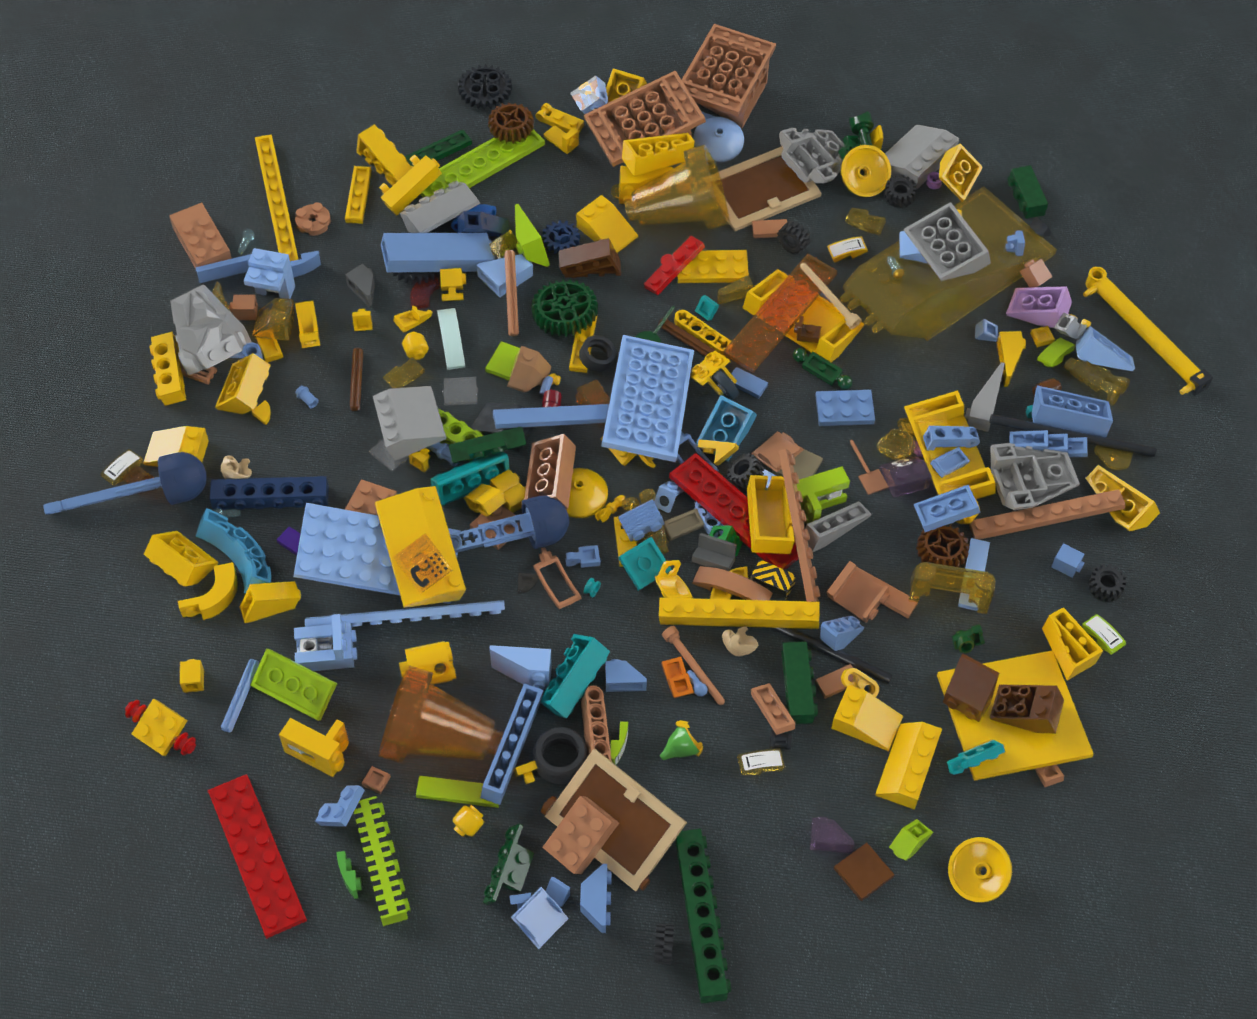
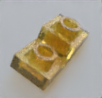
M509 230L489 245L493 255L500 259L507 250L515 249L518 242L512 231Z

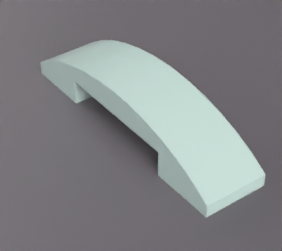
M455 308L437 310L447 370L465 368Z

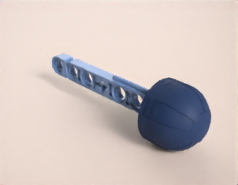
M185 452L172 453L158 458L159 477L43 505L45 515L54 514L158 488H163L168 502L174 505L190 501L203 491L207 479L206 470L202 462L194 455Z
M537 496L522 500L521 515L480 524L477 528L452 533L450 537L451 539H456L459 543L454 548L455 553L481 546L486 548L526 537L529 538L532 547L537 549L555 544L565 535L569 526V516L565 506L560 501L549 496ZM512 525L515 528V532L507 534L504 531V527ZM487 530H494L496 537L493 539L487 538L485 535ZM469 535L476 537L474 543H472L471 540H467L469 539ZM461 537H463V540H467L464 542V546H462Z

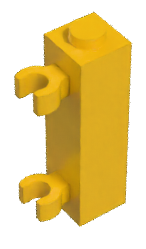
M413 155L409 159L414 166L391 188L385 183L379 187L384 194L380 198L396 216L442 174L438 168L440 165L434 158L431 160L425 155L420 160L416 155Z

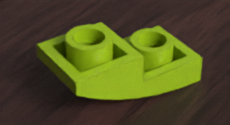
M1059 338L1051 343L1038 356L1037 360L1047 367H1054L1063 362L1065 355L1074 351L1075 344Z

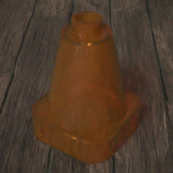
M408 665L392 704L378 757L402 764L407 754L483 760L486 753L495 755L503 736L502 731L494 729L495 720L432 685L433 672Z

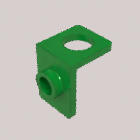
M713 526L709 536L714 537L716 532L723 531V534L718 539L736 544L735 556H737L743 542L736 534L732 526Z

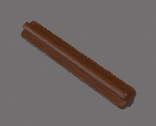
M666 320L661 329L705 357L707 354L716 351L669 320Z
M361 348L353 349L350 389L351 411L360 410L363 350Z

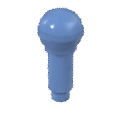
M692 670L687 671L689 679L693 684L694 693L697 696L706 695L708 691L706 684L700 682Z

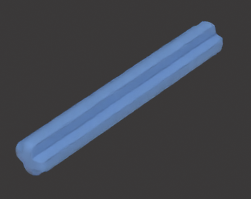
M250 659L221 725L222 730L230 733L234 728L250 690V684L259 666V661Z

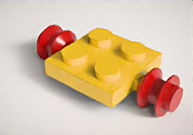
M152 699L148 708L146 705L140 706L139 700L128 703L125 708V716L127 718L132 717L134 723L138 722L132 732L133 736L163 756L168 754L173 744L174 750L178 751L181 749V755L183 756L194 751L196 739L194 737L188 739L189 735L186 732L179 735L188 720L156 699Z

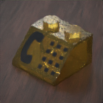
M275 298L259 309L252 336L255 338L289 340L295 318L294 300Z
M426 533L393 557L420 594L453 571Z

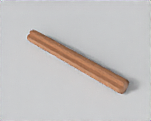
M507 250L504 255L508 334L510 336H517L519 334L515 252Z

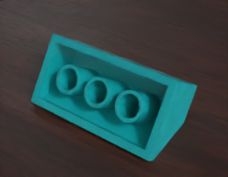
M504 452L497 455L489 454L482 459L472 460L463 466L454 467L448 472L437 474L431 478V487L436 486L441 506L465 497L480 484L490 485L492 478L509 469V457Z

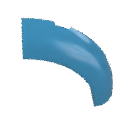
M206 508L196 537L216 546L234 562L244 582V593L247 592L250 584L271 583V569L267 566L265 561L266 555L258 543L243 528H236L229 523L227 517Z

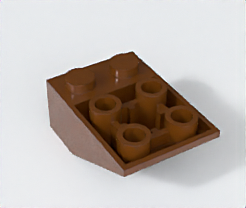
M999 684L990 719L1035 733L1056 734L1064 698L1057 685Z

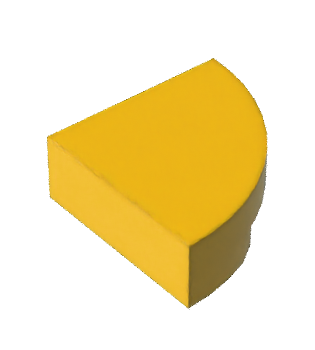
M266 400L252 411V415L264 425L269 422L271 415L270 406Z

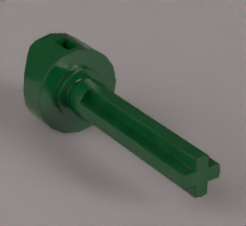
M867 111L859 116L849 118L852 133L860 136L862 145H872L869 134L874 127L871 113Z

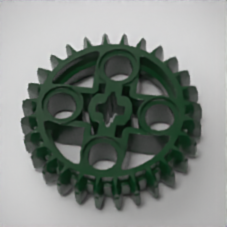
M564 279L562 282L556 280L554 284L549 282L548 287L543 285V290L538 289V294H535L532 300L531 308L536 325L540 327V330L544 329L545 333L551 331L552 336L555 333L558 334V337L561 334H565L566 337L568 334L574 336L576 331L581 334V329L586 331L587 325L592 326V321H595L598 314V302L594 291L590 290L589 286L585 287L584 282L579 284L578 280L572 282L571 279L568 282H565Z

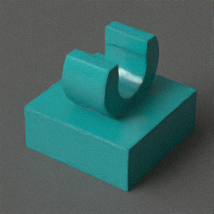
M704 295L701 296L695 312L709 321L713 319L719 304Z

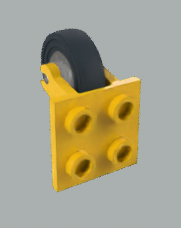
M714 351L707 354L700 364L695 365L691 369L690 378L702 386L708 383L718 395L725 394L729 399L734 400L740 394L734 385L737 380L725 367L730 360L720 353Z

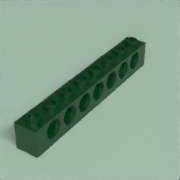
M701 829L685 830L679 833L675 842L700 1002L702 1004L727 1000L728 993L731 992L730 979L725 978L724 971H728L727 960L722 958L721 950H724L723 937L718 936V929H721L720 918L715 916L714 909H717L716 896H712L711 889L714 888L713 876L708 875V868H711L709 855L705 856L704 850L707 848L706 836H702ZM696 851L698 855L690 856L688 852ZM699 871L702 875L696 877L691 872ZM696 891H702L705 893V895L702 897H698L694 893ZM705 911L708 913V916L700 917L697 913ZM709 932L712 936L704 938L701 936V933ZM711 952L715 955V958L707 959L704 954ZM714 973L719 978L717 980H710L707 976Z

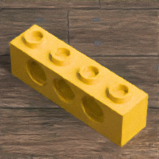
M173 332L151 337L152 345L149 347L152 356H154L151 362L153 369L156 371L153 377L158 386V389H155L158 400L161 399L165 406L185 401L186 394L183 374L178 356L179 346Z

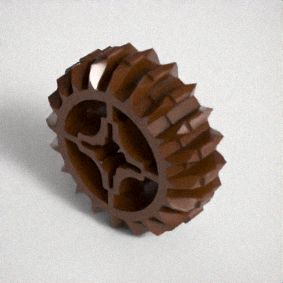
M508 102V105L502 103L501 107L496 106V109L492 110L488 118V127L495 139L498 138L500 142L505 140L506 144L509 141H512L514 144L515 141L526 140L534 128V118L531 111L528 110V107H523L522 104L517 105L516 102L514 104Z
M951 524L948 527L944 525L928 532L923 530L917 540L916 549L918 550V557H921L922 563L927 562V568L933 566L934 571L937 568L941 569L942 573L945 569L949 572L953 568L957 570L960 565L965 563V559L969 554L968 538H964V532L959 533L958 527L953 529ZM931 540H936V542H933L931 545H928V543ZM954 550L958 551L956 554L950 556V553H953Z

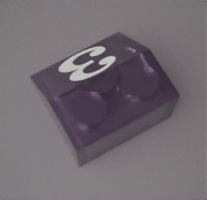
M916 456L886 463L879 467L893 498L929 488L932 477L925 461Z

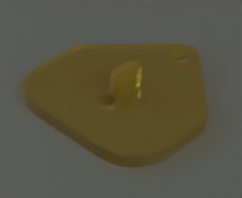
M1098 445L1094 448V452L1108 468L1112 470L1129 468L1133 455L1132 452Z

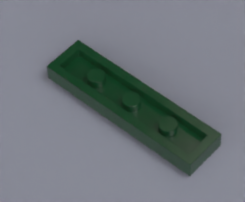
M462 129L406 155L405 158L410 166H413V163L409 160L413 155H416L420 160L426 155L431 160L434 158L438 161L472 145V139Z

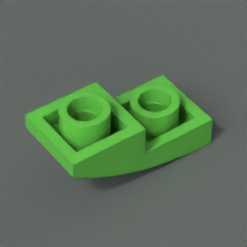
M345 851L337 852L338 865L343 881L353 898H358V890H362L361 877H357L355 870H352L351 858H347Z

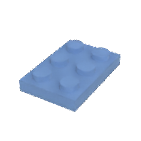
M871 390L816 391L815 397L819 426L875 424Z
M969 485L914 504L925 532L981 513Z

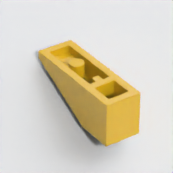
M1021 331L1000 332L998 336L1000 363H1005L1002 374L1004 387H1008L1022 351L1026 348V340L1022 337Z

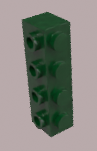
M785 642L782 644L781 655L787 711L795 724L813 723L814 716L818 715L817 703H813L816 689L815 685H811V679L814 678L813 667H809V661L812 660L811 649H807V642Z

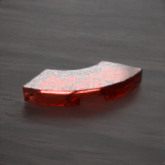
M436 275L434 280L428 278V283L421 280L419 285L418 281L416 282L410 295L411 308L415 306L419 310L430 306V295L440 288Z

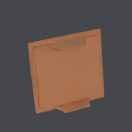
M777 431L751 454L777 473L782 469L779 455L780 450L787 449L796 457L804 449L794 443L790 436L784 432L781 434Z

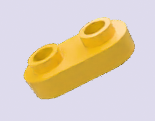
M848 668L843 671L841 681L845 687L849 684L864 690L865 686L868 685V693L874 697L878 695L879 686L875 680L856 668ZM850 674L853 676V680L851 682L848 680V676Z

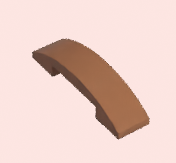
M700 566L692 583L710 591L713 587L746 600L770 601L773 594L765 587L746 577L713 567Z

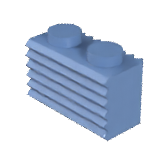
M653 499L618 516L630 541L640 540L648 532L658 531L665 524Z

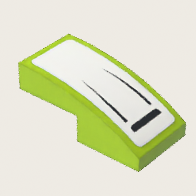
M1098 614L1082 624L1083 629L1097 639V644L1111 655L1126 645V641Z
M620 721L619 740H611V760L615 765L619 762L626 746L628 722Z

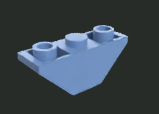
M853 616L825 621L821 624L820 639L834 651L841 650L854 640L865 627Z
M602 864L581 883V913L601 933H606V925H610L611 912H606V905H611V892H607V884H611L612 871H607V864Z

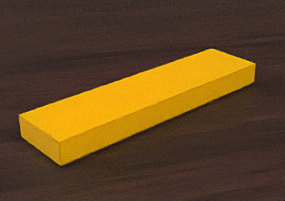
M354 166L345 223L363 224L372 172L371 167Z
M597 316L595 321H592V326L587 325L586 331L581 329V334L576 331L569 371L587 373L588 368L582 364L579 358V351L584 341L588 337L594 336ZM588 347V352L590 355L592 347Z

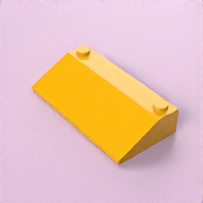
M779 269L749 290L743 305V309L811 353L815 352L829 362H833L840 356L864 326V323L861 322L856 328L850 329L846 325L845 317L831 302ZM800 316H804V324L821 326L819 343L797 341V333H794L795 322H799Z
M958 390L904 406L938 495L965 485H969L975 499L995 494V480L990 468H985L977 446L973 448L960 447L970 462L943 478L939 476L930 464L932 460L957 447H936L934 450L927 451L923 435L929 426L969 427L964 416V404Z
M436 486L416 488L376 501L377 514L403 607L460 600L466 588ZM416 565L420 567V571L416 572L418 578L421 581L425 578L430 581L425 587L419 586L412 578L411 568Z

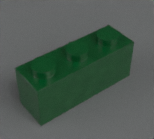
M1031 165L1011 169L1007 181L1008 185L1012 187L1014 198L1019 203L1020 212H1023L1025 219L1044 216L1048 202Z

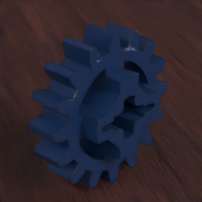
M559 220L556 224L553 221L552 226L546 225V229H543L542 241L544 247H548V251L554 250V254L559 252V250L579 245L580 233H578V228H574L573 223L568 225V221L562 223Z

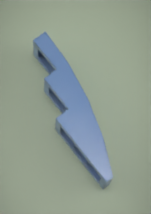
M1048 430L1010 432V443L1015 444L1016 447L1026 448V446H1031L1035 450L1043 451L1044 449L1067 452L1069 457H1088L1087 437L1068 438V434L1048 435Z

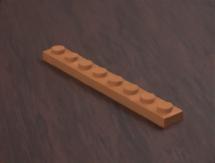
M787 449L779 451L806 600L807 602H819L820 590L815 585L814 579L817 578V573L811 563L813 552L811 547H808L807 540H810L808 529H805L804 526L806 515L804 510H801L800 505L803 499L801 492L797 489L799 478L793 468V465L796 464L793 453L791 454Z
M1118 489L976 519L969 526L973 538L980 540L1125 509V502Z

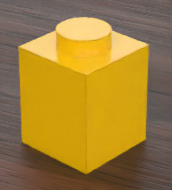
M189 659L180 662V685L183 693L204 691V668L201 660Z

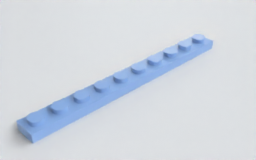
M504 600L341 614L340 616L342 621L351 623V627L362 626V622H370V625L382 624V620H390V623H399L404 618H410V621H421L422 617L430 616V620L441 619L442 615H450V618L462 617L461 613L478 616L483 611H489V614H500L501 610H505ZM332 615L305 618V627L332 624Z

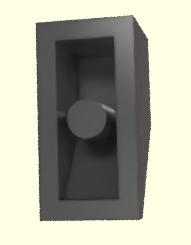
M362 263L345 274L347 286L370 307L375 289V274L372 269L367 268Z

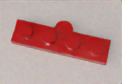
M690 236L672 255L666 254L662 256L660 260L662 265L644 283L645 288L659 295L705 248L704 243Z

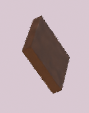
M865 843L834 866V870L860 901L894 877V873L868 843Z

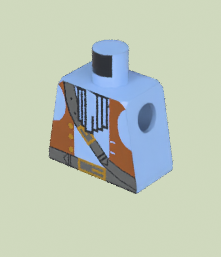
M594 76L571 92L573 99L584 114L608 103L605 82L597 76Z

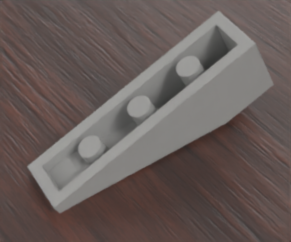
M1000 363L973 400L971 408H967L965 418L968 419L969 427L989 431L991 424L989 420L994 412L1005 363Z
M858 501L807 524L805 529H808L810 540H807L808 547H811L812 552H815L827 546L868 519L871 513Z

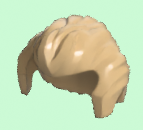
M225 456L221 464V472L224 478L248 479L252 474V470L248 468L250 460L242 459L238 463L233 456Z
M746 626L739 628L736 634L730 629L725 630L722 634L724 645L735 656L748 655L759 646L757 639L746 635L745 632L748 630Z

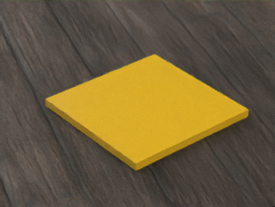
M1053 651L983 663L1000 674L991 704L979 722L969 719L965 714L956 709L949 708L963 751L991 740L1004 745L1005 752L999 754L996 759H987L980 762V765L976 767H969L974 781L1093 757V751ZM955 669L941 671L937 674L944 696ZM999 684L1057 685L1064 698V703L1056 734L1035 733L991 720L990 715Z

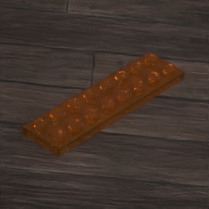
M807 254L723 351V355L754 373L795 325V322L800 319V316L806 312L822 293L800 268L801 263H806L826 286L837 275V270Z

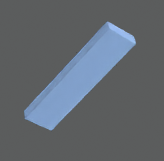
M970 539L969 554L966 559L958 607L974 611L978 609L990 542Z

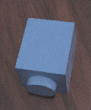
M1063 543L1054 559L1052 568L1073 578L1076 572L1080 573L1085 564L1082 561L1084 553Z

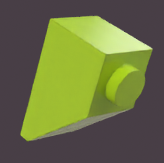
M916 819L901 829L889 848L893 850V853L898 858L906 861L921 848L933 834V831Z

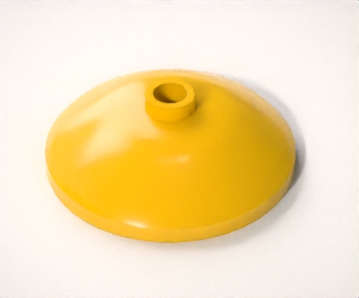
M857 146L850 150L842 161V180L848 190L857 196H875L885 189L887 181H890L891 165L889 159L882 150L875 146ZM861 170L865 172L864 176L860 174Z
M574 468L569 506L566 510L569 517H590L601 510L606 504L608 498L607 484L598 473L590 469Z
M975 837L962 842L953 851L948 864V874L953 888L959 895L973 902H989L998 898L1007 889L1012 877V864L1008 853L1000 844L988 838ZM985 867L987 869V873L985 875H982L981 869Z

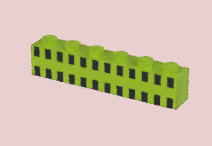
M376 796L359 800L354 810V815L382 924L386 926L407 920V911L411 910L408 898L403 899L402 896L405 887L403 879H398L397 872H400L398 860H393L391 853H394L395 849L393 841H388L386 834H389L390 830L387 821L383 822L381 815H385L382 802L378 803Z

